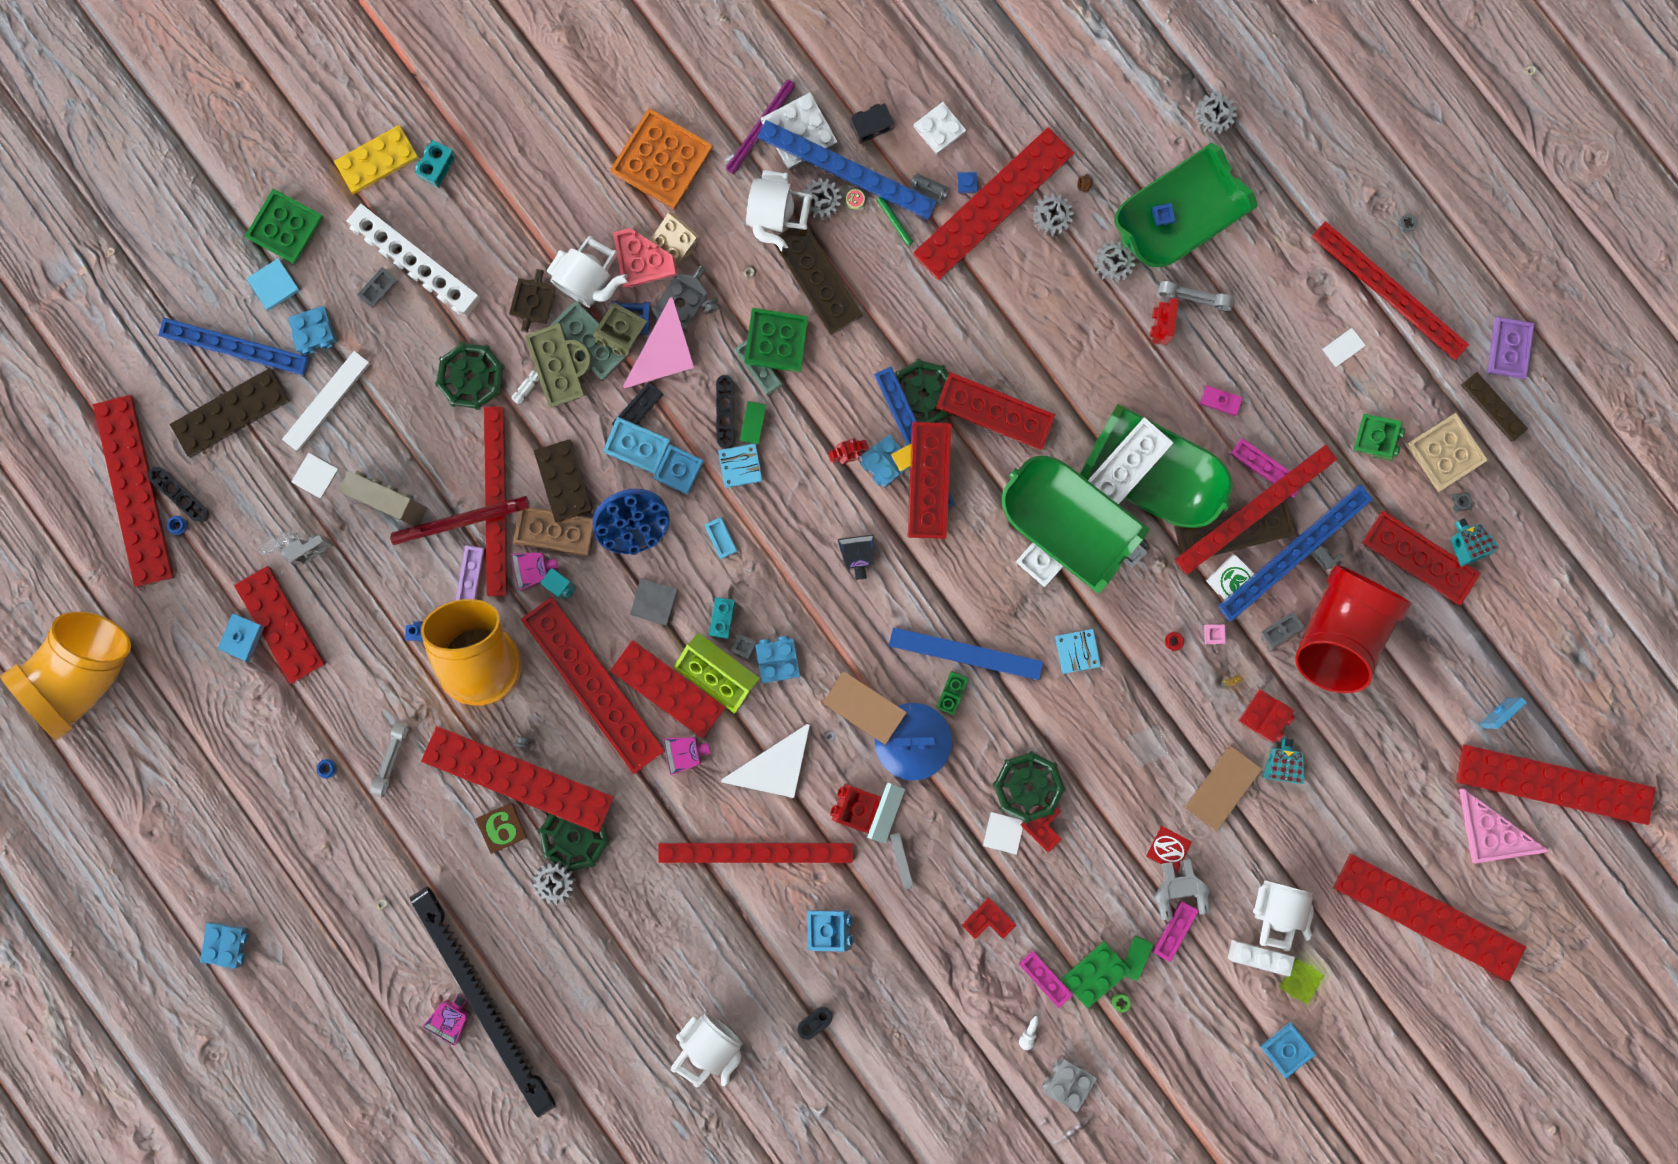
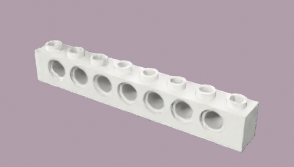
M362 204L346 220L351 225L349 229L358 236L361 233L366 237L364 241L372 247L376 245L380 248L378 252L387 259L389 256L395 260L393 263L401 270L403 268L409 271L408 275L416 282L418 279L424 283L422 286L430 293L435 291L438 294L437 298L444 304L449 302L453 306L451 309L461 316L463 313L468 317L480 303L481 298ZM372 224L373 228L370 231H366V227ZM383 236H388L385 242H380ZM398 247H402V251L399 254H395V250ZM412 259H417V262L414 265H409V262ZM431 270L430 276L424 277L425 271ZM446 281L444 288H438L440 282ZM461 293L459 299L453 300L454 294Z

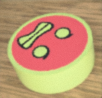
M851 190L846 196V203L851 209H860L865 203V196L860 190Z

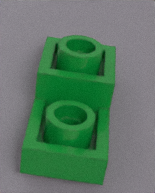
M747 401L740 441L759 444L766 404Z
M950 671L936 708L954 715L969 678Z
M1137 935L1134 936L1124 960L1131 968V972L1125 977L1136 982L1138 981L1152 949L1153 942Z

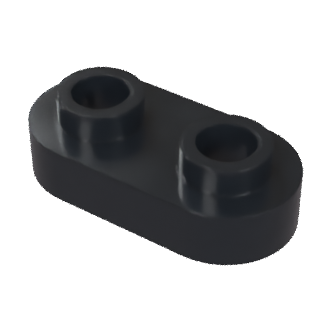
M821 1006L801 1020L797 1028L799 1036L806 1040L812 1039L830 1025L833 1018L831 1010L828 1007ZM825 1013L827 1017L820 1019L819 1015ZM805 1025H809L811 1027V1030L809 1032H806L804 1030Z

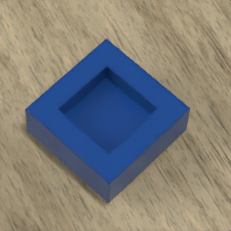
M958 172V193H977V172Z
M1171 203L1152 207L1156 227L1175 223Z

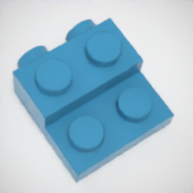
M325 306L288 318L293 332L291 335L296 350L300 354L309 355L314 353L316 349H327L332 347V344L337 343Z
M890 434L860 457L862 468L866 472L870 471L874 475L872 477L873 481L878 486L882 485L884 488L908 469L899 471L891 454L900 450L901 447Z
M789 636L778 637L776 642H770V639L760 640L759 644L755 645L762 684L800 677L794 639H789Z
M849 910L807 911L808 951L845 952L850 950L854 940L853 935H850L853 916L849 915Z
M206 923L200 962L235 969L241 967V964L245 961L244 946L247 944L249 937L247 927Z

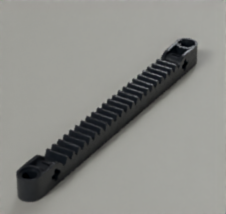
M427 886L410 896L412 906L533 1113L539 1118L554 1109L556 1103L549 1089L540 1076L531 1075L530 1071L533 1067L526 1066L529 1060H522L525 1053H518L521 1046H514L517 1040L510 1039L513 1033L506 1032L509 1026L502 1025L505 1019L499 1020L498 1017L501 1015V1012H494L497 1005H490L493 998H486L489 995V992H483L486 986H479L481 978L475 979L477 971L471 972L474 966L467 965L470 959H463L466 952H459L462 945H455L458 939H452L451 936L454 932L447 931L450 925L443 924L445 912L433 891ZM435 913L437 917L431 920L430 916ZM530 1084H531V1085L535 1084V1085H536V1088H535V1089H534V1088L530 1089V1088H529V1085H530Z

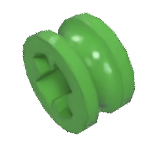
M1118 993L1112 998V1006L1118 1012L1128 1011L1131 1002L1125 994ZM1120 998L1126 1001V1004H1123L1124 1007L1122 1008L1119 1005H1116V1002H1119L1118 999Z

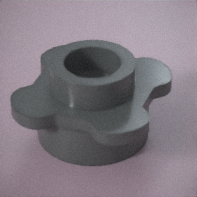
M1468 492L1460 495L1455 493L1451 496L1455 512L1472 509V500Z

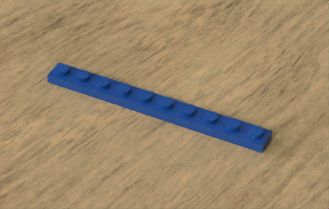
M765 120L758 135V139L927 220L937 202L768 120Z
M1357 485L1221 602L1218 608L1228 621H1233L1373 499L1362 485Z

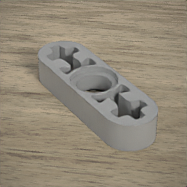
M891 834L890 838L904 890L913 888L900 834Z

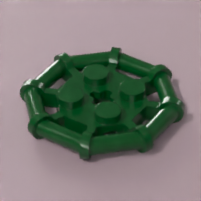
M462 341L459 342L458 346L438 359L440 362L435 386L441 390L450 402V406L480 410L484 404L501 394L500 388L505 366L500 363L489 345L468 344ZM467 351L479 352L481 354L478 358L470 357ZM462 352L463 357L461 359H458L454 364L449 362ZM485 357L492 363L493 368L488 369L483 362ZM448 365L451 367L450 379L445 380L446 367ZM472 371L475 378H471V381H468L466 374ZM495 373L494 384L491 386L489 385L490 375ZM453 384L458 391L455 396L446 385ZM482 390H490L488 393H486L484 396L478 399V395ZM462 395L473 396L474 400L471 401L460 398Z
M916 359L914 363L895 372L899 384H901V381L906 384L904 394L912 412L924 414L925 419L915 417L917 422L938 423L944 418L952 416L944 411L931 418L928 413L936 409L943 390L937 379L941 375L946 382L949 373L945 365L941 366ZM922 368L937 373L934 377L922 374ZM916 369L918 370V375L908 380L904 377ZM925 389L929 396L921 399V395L918 392Z
M1034 751L1011 759H1005V763L996 781L993 782V787H995L1001 805L1000 810L1024 821L1025 824L1049 815L1053 816L1063 793L1066 792L1057 767L1058 764L1035 754ZM1029 761V767L1020 770L1014 767V765ZM1033 761L1047 769L1042 772L1034 768ZM1011 769L1014 772L1012 779L1009 783H1003ZM1050 772L1056 787L1049 786L1046 776ZM1030 782L1033 783L1034 791L1026 792L1024 785ZM1003 788L1010 789L1012 799L1007 802ZM1049 792H1055L1049 805H1047L1045 800ZM1016 802L1025 807V813L1012 807V805ZM1042 805L1045 808L1030 813V808L1033 806Z
M549 814L541 828H538L544 859L553 861L554 864L561 862V867L567 865V872L595 867L597 860L607 845L610 844L605 822L599 833L600 839H596L592 830L558 817L560 822L555 830H549L557 817ZM577 832L578 841L574 840L571 842L569 833ZM548 834L553 835L555 841L553 849H550ZM593 843H598L599 845L590 857L587 851ZM558 850L567 856L566 862L553 853ZM583 855L586 859L571 863L572 857Z

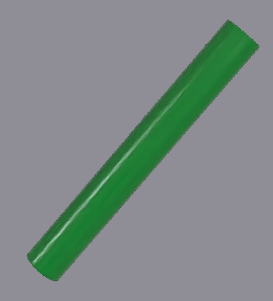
M879 197L876 201L907 247L913 244V240L885 199Z

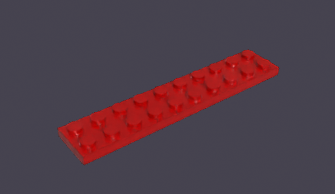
M1047 127L917 248L913 255L940 281L1074 155V152Z
M127 395L93 404L134 587L138 588L173 579V569L154 486L148 479L150 469L133 396Z
M552 596L521 618L526 628L633 774L665 752L664 748Z
M436 726L421 760L425 764L597 833H600L614 800V796Z
M1463 745L1456 783L1643 825H1649L1656 787L1469 745Z
M1349 854L1333 886V889L1506 981H1510L1526 949L1525 945L1353 854Z

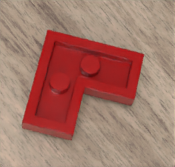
M1046 798L1045 803L1049 805L1051 800ZM1039 805L1033 812H1036V811H1039V810H1042V809H1045V808H1044L1042 805ZM1056 807L1053 816L1049 815L1031 821L1029 824H1025L1023 821L1020 826L1049 853L1062 839L1048 825L1062 811Z
M989 897L961 924L974 939L988 926L1004 939L1017 926Z

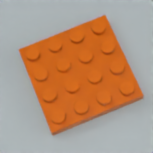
M648 108L611 167L610 173L675 210L713 149V145Z

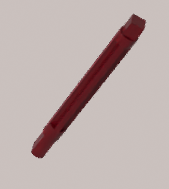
M527 496L392 532L390 540L393 545L420 539L529 509L530 502Z

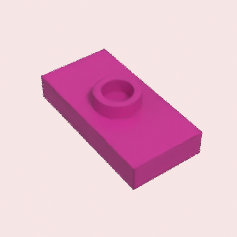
M1206 385L1200 405L1236 416L1242 397Z

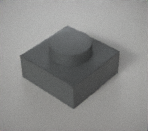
M739 634L731 651L749 659L757 642Z

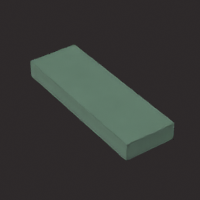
M747 340L734 349L743 364ZM744 364L767 396L782 386L781 381L771 368Z

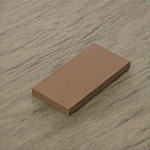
M529 507V509L519 511L513 543L589 557L594 534L593 518L576 516L556 523L552 511Z
M844 671L823 701L824 705L884 745L888 744L908 714Z
M1229 746L1184 808L1217 831L1262 769L1235 748Z

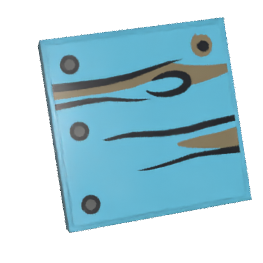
M756 444L718 450L725 488L763 482Z
M1093 629L1055 636L1062 674L1101 667Z

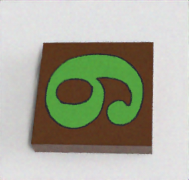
M512 802L476 818L490 854L527 838Z

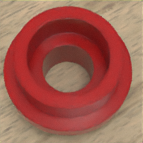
M1171 632L1166 635L1164 643L1169 650L1178 651L1184 645V638L1178 632ZM1172 638L1177 640L1176 645L1171 644Z

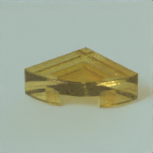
M1239 673L1222 680L1224 687H1230L1241 682L1243 679Z

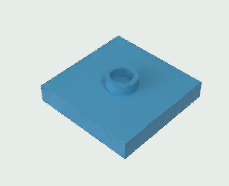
M669 444L653 479L689 495L704 460Z
M232 613L218 649L243 661L250 662L265 626Z
M1522 697L1507 698L1479 724L1484 729H1499L1527 702Z
M1291 1022L1260 1045V1048L1285 1079L1316 1055Z

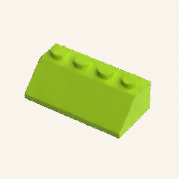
M697 633L687 644L673 667L734 714L760 679L700 633Z

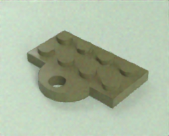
M557 323L525 335L549 408L586 396L580 377L589 371L592 364V355L589 348L580 341L567 340L562 323ZM579 351H583L586 355L582 362L577 359Z

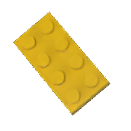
M398 125L334 160V163L354 195L416 161L419 157L403 129Z

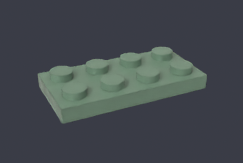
M576 301L550 325L562 323L567 340L580 341L589 348L592 355L590 369L602 381L628 357L625 355L618 356L612 351L613 348L607 345L605 347L600 346L595 341L594 333L599 323ZM579 351L577 354L582 361L586 357L583 351Z

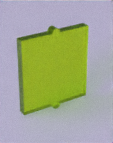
M1296 958L1293 962L1291 975H1285L1279 988L1289 993L1291 998H1297L1307 1005L1324 975L1313 969L1312 965H1307Z

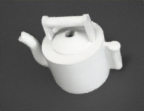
M763 170L762 179L754 178L751 185L746 225L753 227V233L759 241L776 244L782 252L783 248H789L785 241L777 235L767 233L765 230L783 233L785 227L807 229V219L813 196L792 191L791 184H788V173ZM792 196L804 199L799 224L788 222L794 212Z
M592 236L587 237L578 251L570 249L568 253L559 250L557 256L547 269V272L552 275L550 281L558 289L586 307H590L595 301L601 302L610 299L619 285L628 283L626 280L628 275H619L608 283L611 275L607 271L618 252L594 240ZM589 245L609 257L604 266L601 265L596 257L584 253Z
M1264 880V884L1259 888L1255 908L1253 909L1255 918L1263 920L1260 944L1289 951L1296 929L1302 930L1306 941L1310 940L1311 936H1313L1310 929L1314 914L1312 905L1313 893ZM1270 928L1280 932H1287L1285 940L1269 938Z
M705 1012L699 1019L693 1016L681 1032L676 1035L683 1051L672 1065L671 1071L677 1072L692 1082L695 1087H699L710 1073L719 1076L721 1073L722 1086L730 1084V1074L741 1061L740 1048L743 1044L742 1041L731 1029L711 1014ZM687 1056L694 1066L704 1070L699 1077L681 1066Z

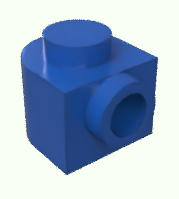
M413 621V625H406L405 640L423 641L421 635L423 622Z

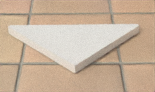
M806 724L723 778L721 782L794 798L810 725Z

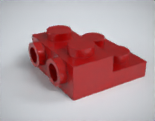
M1171 298L1168 303L1159 302L1153 308L1152 319H1155L1154 326L1150 328L1152 343L1167 345L1174 337L1179 299Z
M1258 689L1238 722L1268 742L1274 743L1275 740L1278 742L1284 735L1282 731L1284 726L1290 725L1295 716L1292 714L1295 710L1280 700H1276L1263 690Z
M844 783V786H841L837 792V797L839 798L837 805H833L831 808V820L869 834L882 797Z

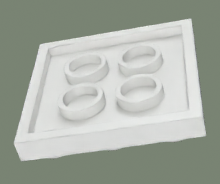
M811 93L761 118L763 124L765 120H768L826 149L837 144L836 138ZM776 147L787 169L804 161Z

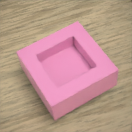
M1204 625L1205 644H1225V625Z

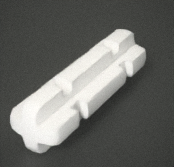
M533 370L528 375L529 378L525 379L517 389L518 392H515L512 396V400L517 404L522 403L523 397L527 396L535 386L534 383L540 380L536 371Z

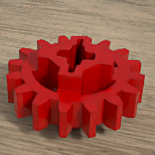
M856 438L838 443L835 446V450L828 453L830 463L841 462L843 465L860 459L859 457H862L861 453L869 450L867 440L856 441Z

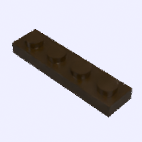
M1478 372L1461 384V387L1511 442L1515 441L1528 429Z

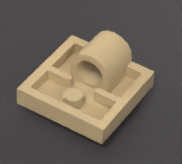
M669 212L650 241L673 255L676 266H679L684 258L695 249V242L700 236L673 212Z

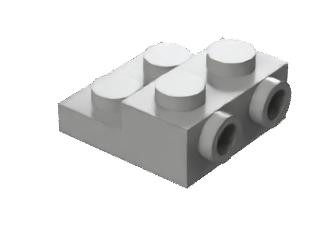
M313 535L306 541L295 538L286 543L287 546L282 549L281 554L287 562L302 566L333 547L334 544L331 539L321 535Z
M1061 1057L1060 1060L1057 1059L1052 1067L1053 1073L1050 1078L1047 1077L1042 1085L1044 1089L1042 1091L1060 1104H1064L1073 1111L1078 1112L1097 1078L1066 1058Z

